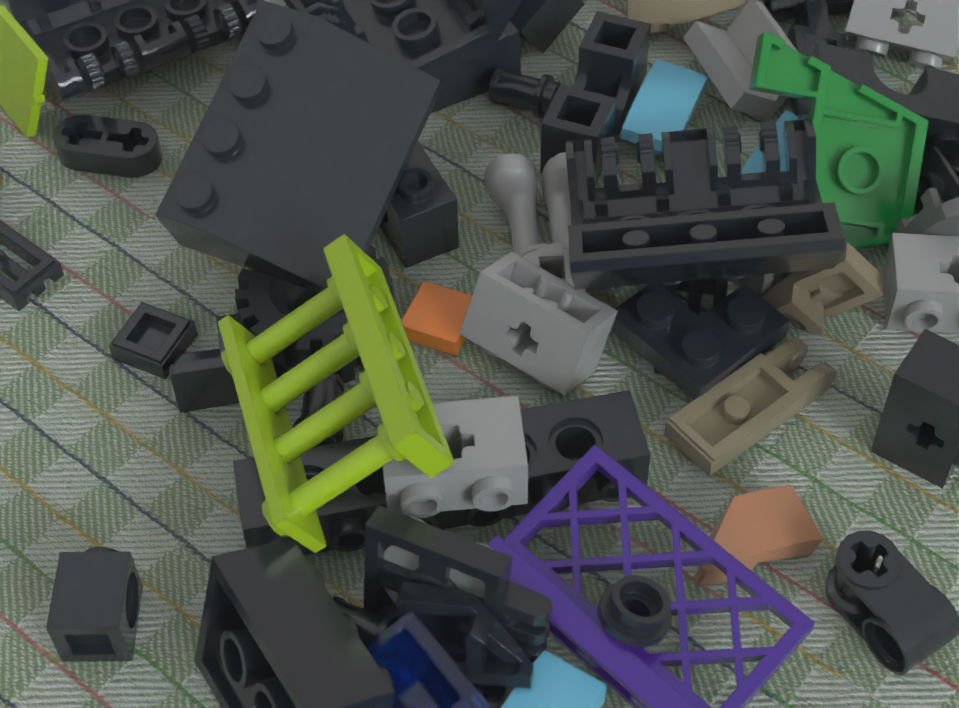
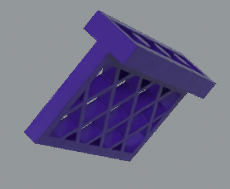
M595 444L504 540L496 535L487 545L493 550L512 557L510 582L543 594L551 600L553 608L549 621V634L633 708H712L692 691L690 665L734 663L736 689L719 708H745L814 629L815 622ZM597 470L618 487L620 508L579 511L578 490ZM627 495L642 507L628 508ZM569 500L570 511L558 512ZM659 520L672 531V553L631 555L629 522ZM621 523L622 556L581 558L579 525ZM570 526L572 559L542 561L525 547L542 528ZM680 538L696 551L681 552ZM713 564L726 575L728 598L685 601L682 566ZM675 567L677 601L670 602V610L672 616L678 615L681 652L649 654L644 648L628 646L611 637L599 621L597 614L598 606H594L583 597L582 572L623 570L624 577L632 575V569ZM573 573V587L558 574ZM736 584L752 597L737 598ZM769 610L790 627L773 647L741 648L738 612ZM730 612L733 649L689 651L686 615ZM760 661L744 679L743 662ZM664 666H682L683 682Z

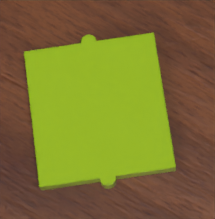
M0 5V106L26 138L37 136L41 104L45 102L43 90L48 57L4 5Z

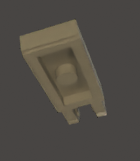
M792 337L765 356L760 353L714 385L703 395L697 397L670 416L666 421L664 434L710 477L802 410L804 406L810 405L817 397L827 392V389L835 381L838 371L826 361H821L814 368H810L793 381L787 375L803 362L809 350L808 346L798 337Z

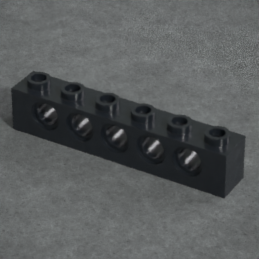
M630 390L521 409L528 461V504L511 505L499 511H483L478 508L443 511L434 516L418 519L444 530L466 525L485 527L496 524L503 518L528 514L579 461L571 460L567 457L575 456L582 458L594 444L647 486L651 454ZM375 436L315 446L300 456L307 481ZM255 458L233 461L242 531L246 547L250 548L291 538L290 536L287 538L279 536L268 524L263 514L262 502L266 498ZM383 466L316 509L327 545L317 553L332 550L351 552L365 547V524L379 505L387 508L386 494L380 497L368 496L375 492H385ZM597 470L578 490V504L600 500L619 502L618 487ZM569 500L558 512H561L569 507ZM294 540L304 556L316 554Z

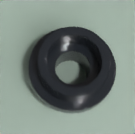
M626 576L610 585L603 592L597 607L598 618L604 630L617 641L632 647L642 648L658 644L666 636L672 622L670 600L666 591L655 581L643 576Z

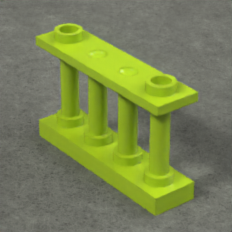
M345 234L323 248L332 274L327 279L328 287L265 331L254 336L229 315L218 321L225 350L221 353L222 361L234 380L266 498L262 502L263 514L268 524L279 536L283 538L290 536L314 553L327 546L316 509L391 460L395 459L398 462H403L407 459L430 478H433L455 463L382 268ZM344 309L348 320L343 325L344 333L277 378L271 358ZM360 356L365 369L359 375L360 383L292 428L286 405ZM377 406L383 423L377 426L378 435L307 481L300 456Z

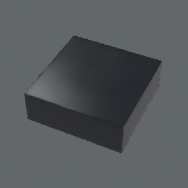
M141 302L110 343L109 349L112 359L167 379L170 374L169 367L174 364V358L177 355L184 354L198 335L195 321Z

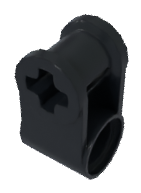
M857 531L847 535L840 543L835 557L836 564L829 571L825 582L826 598L831 606L862 637L870 651L886 669L894 674L904 675L959 635V616L952 603L939 589L931 585L916 570L890 539L874 531ZM882 556L881 565L877 568L876 563L879 557ZM845 584H847L848 589L846 593L843 594L842 590L844 589Z

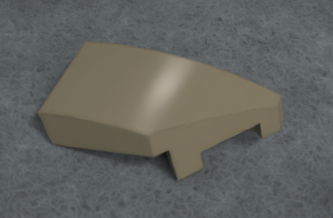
M845 242V250L834 268L812 270L798 275L790 274L761 298L790 321L800 322L805 327V333L821 335L823 316L833 317L883 296L884 276L848 242Z

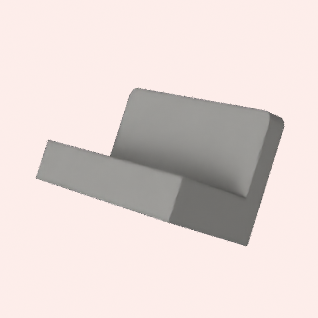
M749 0L727 30L695 21L683 39L730 109L770 120L788 97L749 90L757 36L764 32L771 33L785 40V45L794 50L796 48L763 3L757 0Z

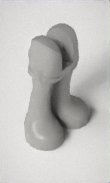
M566 152L558 153L549 159L542 173V193L548 213L551 244L540 243L537 223V173L533 161L525 155L515 153L500 155L491 160L486 166L484 173L485 185L489 197L506 214L511 233L512 252L574 286L569 261L568 225H571V205ZM594 166V175H595V182H596V174H595V166Z

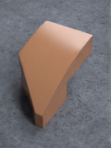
M792 485L773 487L734 496L709 536L750 570L758 562L811 555L823 540L822 535ZM713 564L699 565L693 576L697 586L727 582L726 575Z

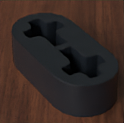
M75 115L59 122L53 130L52 138L59 160L68 169L136 178L149 175L162 162L163 155L156 130L147 123L92 115Z

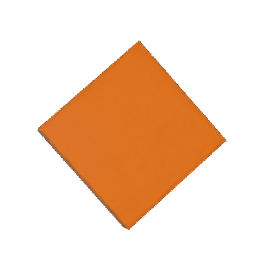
M423 281L401 320L408 340L457 357L466 340V337L460 335L472 295Z

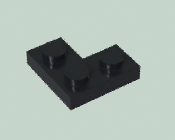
M653 283L648 284L615 308L618 312L611 331L694 400L760 353H766L784 339L788 333L790 320L745 284L699 316L662 285Z

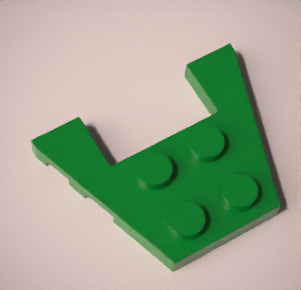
M764 32L757 36L749 90L809 101L806 119L812 120L816 134L817 185L822 203L835 202L845 242H848L854 249L890 243L892 233H898L897 222L901 218L913 217L928 120L866 85H857L830 70V65L814 56L807 57L784 44L785 40L774 34Z

